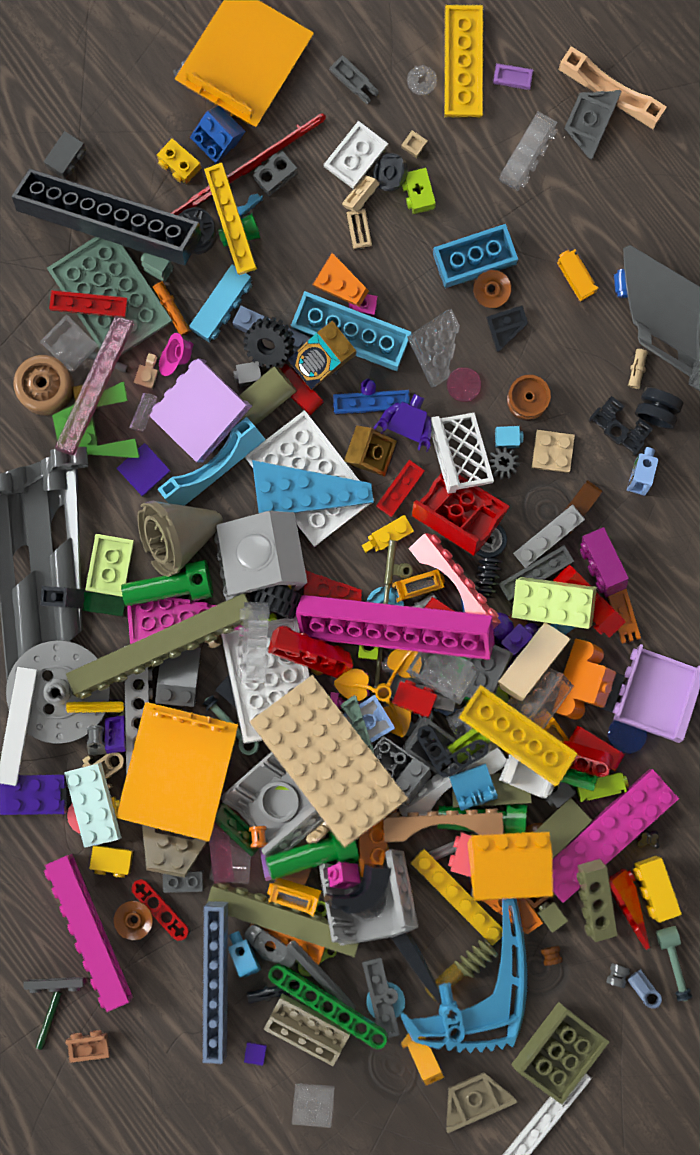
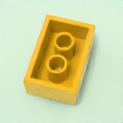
M653 856L634 863L633 873L636 880H639L642 887H639L642 898H645L648 902L646 910L649 917L662 922L682 915L662 858Z

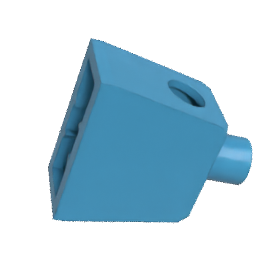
M239 931L230 934L229 938L232 946L228 949L239 976L246 978L261 971V966L249 941L243 940ZM244 948L245 953L243 956H240L239 951Z

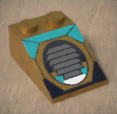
M331 321L311 337L287 361L312 390L356 356V350L335 323Z

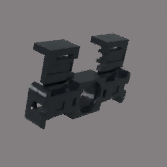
M611 396L603 405L601 412L599 411L601 407L596 409L589 418V423L591 420L605 430L603 434L617 445L621 443L633 453L631 456H635L643 447L645 438L653 428L639 418L635 423L637 426L634 430L632 428L631 430L627 429L615 419L617 417L615 414L618 410L621 412L625 406ZM619 427L622 431L621 436H613L611 429Z

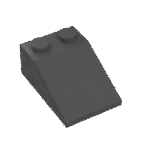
M201 648L187 649L176 658L169 657L163 660V663L159 666L155 703L196 706Z

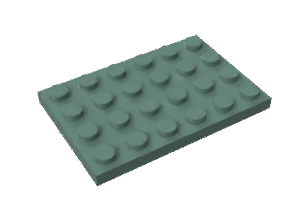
M94 237L47 268L61 291L125 297L128 299L126 318L77 313L108 362L115 360L172 323L171 318L124 247L120 244Z

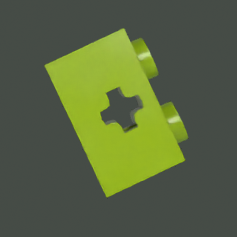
M423 168L408 172L406 180L402 185L403 191L408 193V198H406L408 209H412L413 214L435 209L436 203L427 169ZM415 189L421 191V194H417V192H415Z

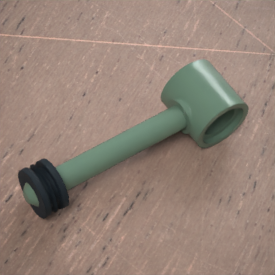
M214 695L205 699L202 706H205L207 711L211 709L220 720L233 723L216 704L218 700H215ZM238 728L236 737L239 740L240 751L246 755L256 754L259 750V742H254V748L251 751H246L241 730Z
M676 926L657 930L656 936L661 950H668L679 990L675 992L678 995L676 996L678 997L677 1001H687L693 996L691 989H686L675 949L676 946L681 945Z

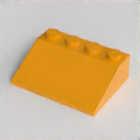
M549 832L474 835L470 837L467 844L474 901L553 896L552 849Z

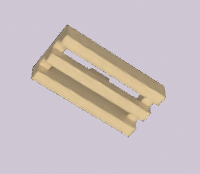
M360 209L357 213L353 211L347 212L353 250L357 248L362 249L367 246L372 247L365 209ZM358 214H362L367 242L363 241ZM352 215L355 216V221H356V226H357V231H358V236H359V241H360V243H358V244L356 243V238H355V233H354V228H353V223H352V218H351Z

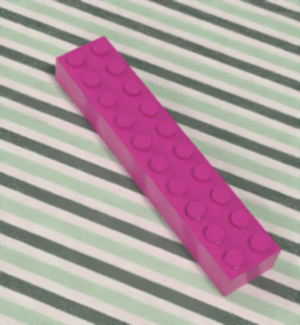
M306 595L301 596L296 610L300 633H306L310 638L324 641L488 660L491 658L495 643L492 616L484 614Z

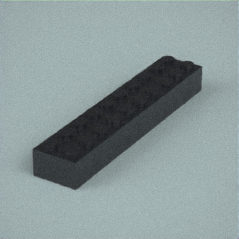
M33 169L27 171L11 196L18 212L182 265H186L202 237L199 222Z

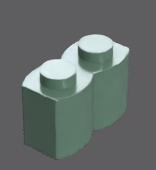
M144 253L141 257L144 271L166 282L173 271L172 262L148 253Z

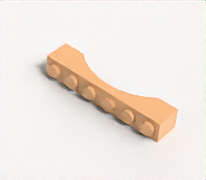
M572 46L560 63V71L593 92L621 90L622 93L616 106L654 129L665 112V105L650 96L635 92L618 83L600 70L586 55Z

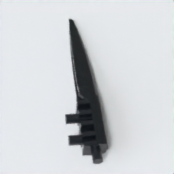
M384 894L371 907L370 911L375 914L372 918L379 916L383 912L386 905ZM409 931L390 937L437 1002L442 1005L439 988Z

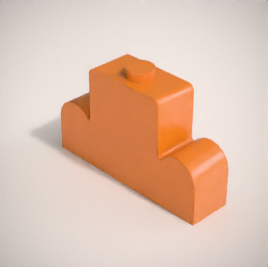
M575 638L551 708L552 712L578 720L585 713L584 703L601 708L605 707L608 695L612 690L616 672L605 666L598 665L604 657L602 648L588 641Z

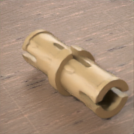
M636 349L634 363L630 368L632 370L628 384L630 388L640 389L642 375L646 370L645 362L648 354L646 350Z

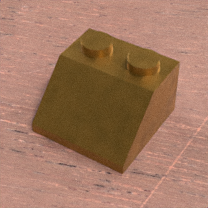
M356 426L344 462L385 477L397 441L373 428Z

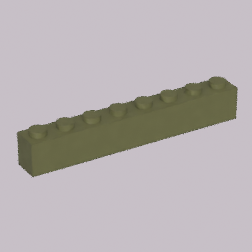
M225 881L215 882L211 888L207 903L209 901L228 902V916L355 957L359 943L340 946V943L332 942L328 918L323 917L319 912L315 911L314 916L303 911L269 902V899L264 894H253L248 892L246 888H235Z

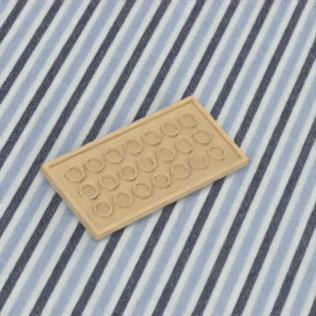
M313 675L249 721L344 848L408 800Z

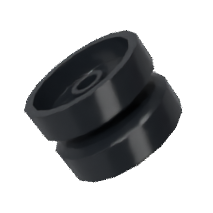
M644 388L641 395V400L644 403L638 404L634 413L636 417L661 428L673 429L677 422L675 414L680 413L684 404L683 401L668 392L655 388Z

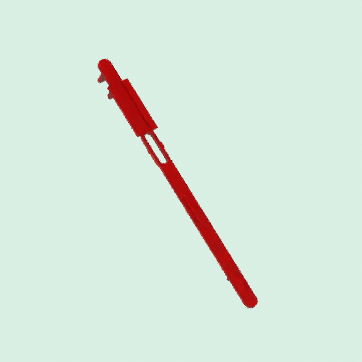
M321 113L303 126L297 125V130L227 175L229 184L242 175H246L261 165L263 161L321 124L326 119V115ZM210 186L191 197L187 203L171 212V214L179 215L185 209L196 207L212 196Z

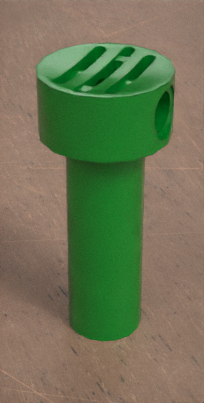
M206 560L187 563L185 572L169 577L159 576L121 584L125 606L191 594L193 601L213 597L212 580ZM200 576H202V577H203L202 583L199 584V585H197V583H196L197 578L200 577Z
M508 804L507 811L498 810V812H502L503 834L526 833L527 805ZM439 805L438 809L439 815H447L446 811L458 810V814H466V810H478V813H486V809L468 808L461 811L460 807L453 808V806ZM437 824V829L475 832L467 827L456 824Z
M329 830V838L265 857L270 878L274 880L335 860L337 863L352 864L358 862L359 856L355 840L344 848L333 832Z

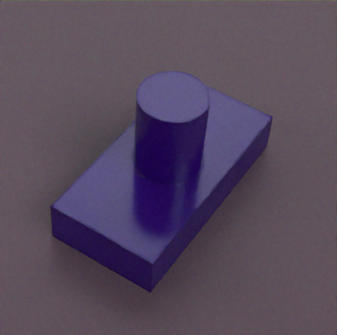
M124 715L105 718V751L107 754L126 751V718Z

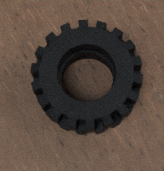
M276 585L253 591L250 602L279 616L294 619L302 595L283 585Z

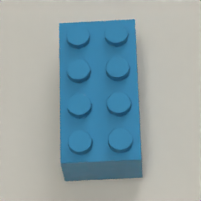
M506 224L433 248V256L444 288L475 279L483 272L490 270L499 271L514 266L518 261Z

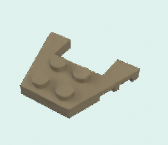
M142 825L146 870L185 878L196 862L198 855L207 845V841L198 838L189 840L155 833L156 828ZM213 825V829H212L211 835H213L214 832H215L216 826H214V825Z

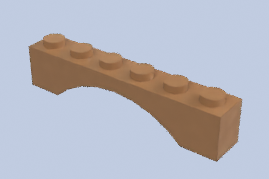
M486 809V813H478V810H466V814H458V810L446 811L447 815H439L438 811H429L424 816H419V812H408L407 816L400 817L399 813H390L387 815L388 817L384 818L385 842L405 841L422 828L443 823L464 826L479 835L503 834L502 812H498V809Z

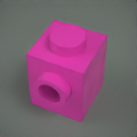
M367 294L360 307L349 303V308L375 317L378 296Z

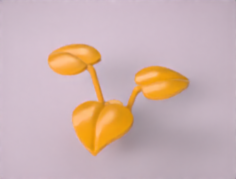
M393 650L388 656L387 666L394 670L387 684L382 683L377 688L367 686L369 682L368 675L361 669H350L334 681L336 689L347 699L355 695L357 701L364 700L367 696V689L376 693L377 699L386 701L389 706L383 709L395 727L390 732L400 737L405 736L410 727L411 712L392 704L389 700L391 697L390 686L397 673L402 678H409L417 673L420 666L418 651Z

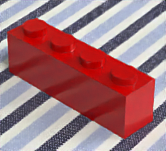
M279 626L272 633L268 653L334 678H339L353 667L350 652L345 651L340 646H331L326 644L324 640L310 638L308 634L297 633L287 626Z

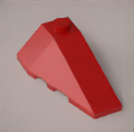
M621 869L608 877L610 892L643 948L647 950L650 946L637 889L634 884L636 879L630 870L627 872L626 869Z

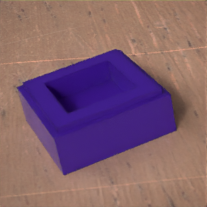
M247 1042L244 1063L263 1065L266 1045Z

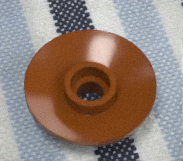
M498 270L483 272L475 280L473 287L474 296L485 307H499L510 296V281L504 273ZM490 285L494 286V290L492 292L488 291V287Z
M128 901L122 904L114 915L116 931L128 940H139L145 937L153 924L151 911L145 904L138 901ZM132 916L138 918L137 923L131 921Z

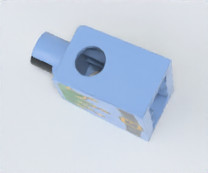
M644 447L643 453L639 454L635 460L627 491L645 496L652 486L658 459L654 457L655 450L653 448Z

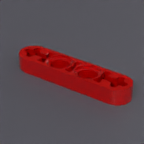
M139 879L135 881L132 885V892L135 897L149 908L154 918L175 940H184L189 933V928L146 880ZM137 883L139 885H145L144 890L146 891V893H148L149 891L153 893L147 896L145 901L142 898L145 896V894L143 892L138 893L136 891L138 888ZM151 897H156L159 900L157 908L149 906L148 901ZM166 911L172 914V920L168 923L164 922L161 918L162 913ZM177 919L178 923H176L175 925L178 928L183 927L185 929L183 931L184 936H177L175 934L177 930L174 928V926L171 929L168 926L173 924L174 921Z

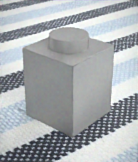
M259 362L236 365L237 371H233L235 382H239L240 387L250 386L261 378Z

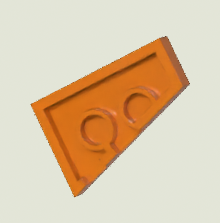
M333 253L313 284L315 288L358 307L361 306L369 292Z
M517 898L523 932L529 934L542 925L543 921L525 898ZM502 899L481 900L502 915ZM509 907L510 922L513 924V922H512V916H511V912H510V907Z

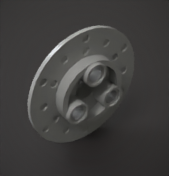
M49 641L32 647L16 661L9 674L6 687L9 710L17 667L38 670L27 734L44 742L67 743L88 734L87 728L89 726L98 725L105 712L68 713L66 711L67 702H109L110 687L101 691L98 689L92 692L91 696L81 699V697L77 698L73 694L66 673L97 660L98 658L93 653L76 643ZM46 670H50L53 673L51 681H47L43 677ZM58 688L61 696L58 695L55 698L51 691ZM50 703L54 706L53 714L45 712L46 704Z

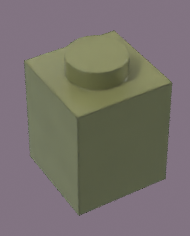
M547 900L538 907L540 910L537 911V914L552 933L568 921L553 901L548 902Z

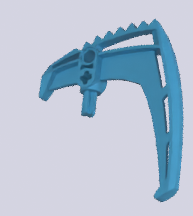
M517 898L502 899V952L494 993L475 1006L459 1010L457 1001H453L450 983H442L439 985L442 1005H440L438 1016L409 1019L407 1015L401 1013L403 1023L414 1042L436 1049L445 1045L448 1051L456 1046L459 1053L465 1047L471 1053L475 1047L479 1052H482L486 1046L490 1051H493L496 1044L500 1049H503L506 1043L511 1047L514 1046L521 1029L527 996L526 950ZM509 907L512 916L514 936H512L511 934ZM512 945L516 946V977L512 976ZM514 984L516 985L514 1014L509 1015L511 989ZM508 1025L506 1037L485 1041H462L467 1034ZM454 1028H457L456 1034L454 1036H450V1032ZM420 1036H423V1037H442V1036H445L443 1040H426V1039H420V1038H418V1037H420Z

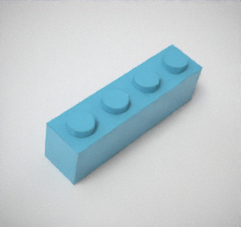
M232 264L190 324V330L209 343L212 339L215 340L220 333L219 328L221 325L226 324L230 319L231 314L229 313L241 303L242 299L240 297L244 292L247 293L252 286L251 276L246 273L238 275L236 267Z

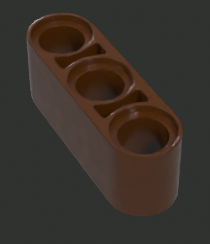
M587 480L565 510L573 504L584 517L603 491Z

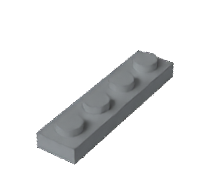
M572 504L513 554L526 568L584 521L585 518Z

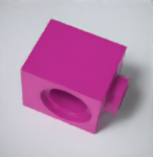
M339 862L327 868L329 883L332 888L349 889L361 883L358 864Z

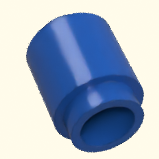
M621 269L614 274L615 293H617L618 298H628L625 271Z

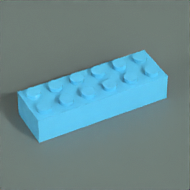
M304 291L292 321L291 329L311 338L333 321L355 348L356 356L398 371L411 337L410 331Z

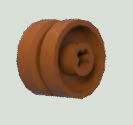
M535 375L521 376L514 381L509 389L507 406L516 418L524 421L534 420L540 417L547 409L551 399L550 389L541 377ZM526 395H530L531 400H528Z

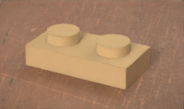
M364 175L342 205L346 209L357 213L370 195L375 192L380 183L376 179Z

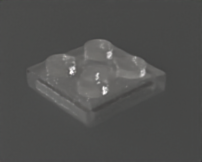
M295 1083L292 1124L331 1128L334 1086Z

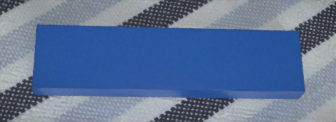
M409 390L375 392L372 395H364L362 393L333 394L334 414L381 412L393 404L401 403L402 401L410 404Z

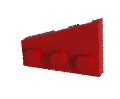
M305 570L307 583L304 585V595L361 601V589Z

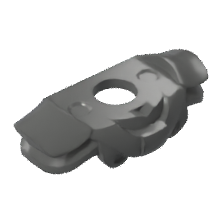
M251 925L247 929L245 939L260 954V957L287 967L293 965L296 958L287 950V945L264 931L261 926ZM267 941L275 943V951L270 952L266 949L265 944Z

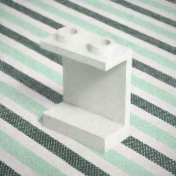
M509 754L499 781L541 798H547V795L550 796L554 785Z

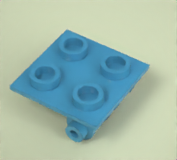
M486 764L449 776L461 811L497 799Z

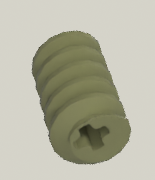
M486 939L485 942L477 941L479 948L472 945L473 953L467 950V958L461 955L462 963L454 961L466 978L467 976L474 978L473 971L480 973L479 965L485 968V960L491 963V955L496 958L498 957L497 952Z

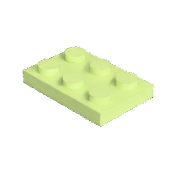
M100 534L95 535L86 591L123 597L121 584L127 583L134 540Z

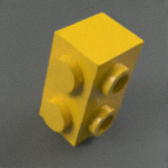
M173 139L157 154L158 164L164 170L169 169L173 173L172 176L178 182L183 181L186 185L201 169L200 162Z

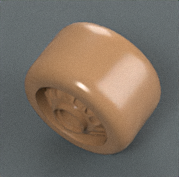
M36 355L28 358L18 367L14 376V391L18 400L35 414L46 416L60 412L67 407L73 397L74 381L71 373L60 360L52 356ZM46 379V386L42 388L38 387V383L41 380Z

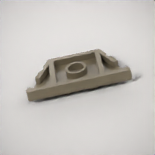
M485 1072L448 1088L446 1130L448 1133L509 1107L517 1103V1101Z

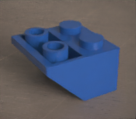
M217 106L206 111L190 138L216 164L238 144L246 131L222 107Z

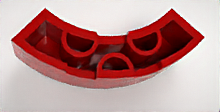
M568 565L553 580L555 582L590 586L571 565ZM596 592L593 614L595 625L593 627L600 635L605 633L610 638L626 621Z

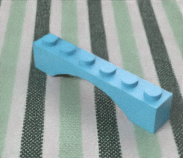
M246 417L232 428L225 445L210 462L191 473L170 478L158 490L168 503L185 506L264 442L265 438L249 418Z

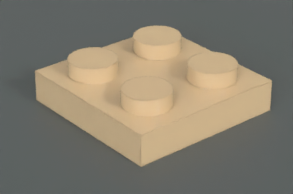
M537 430L531 468L570 473L575 435Z

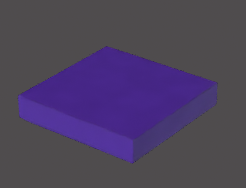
M145 443L138 448L139 458L128 457L116 468L142 497L171 472Z

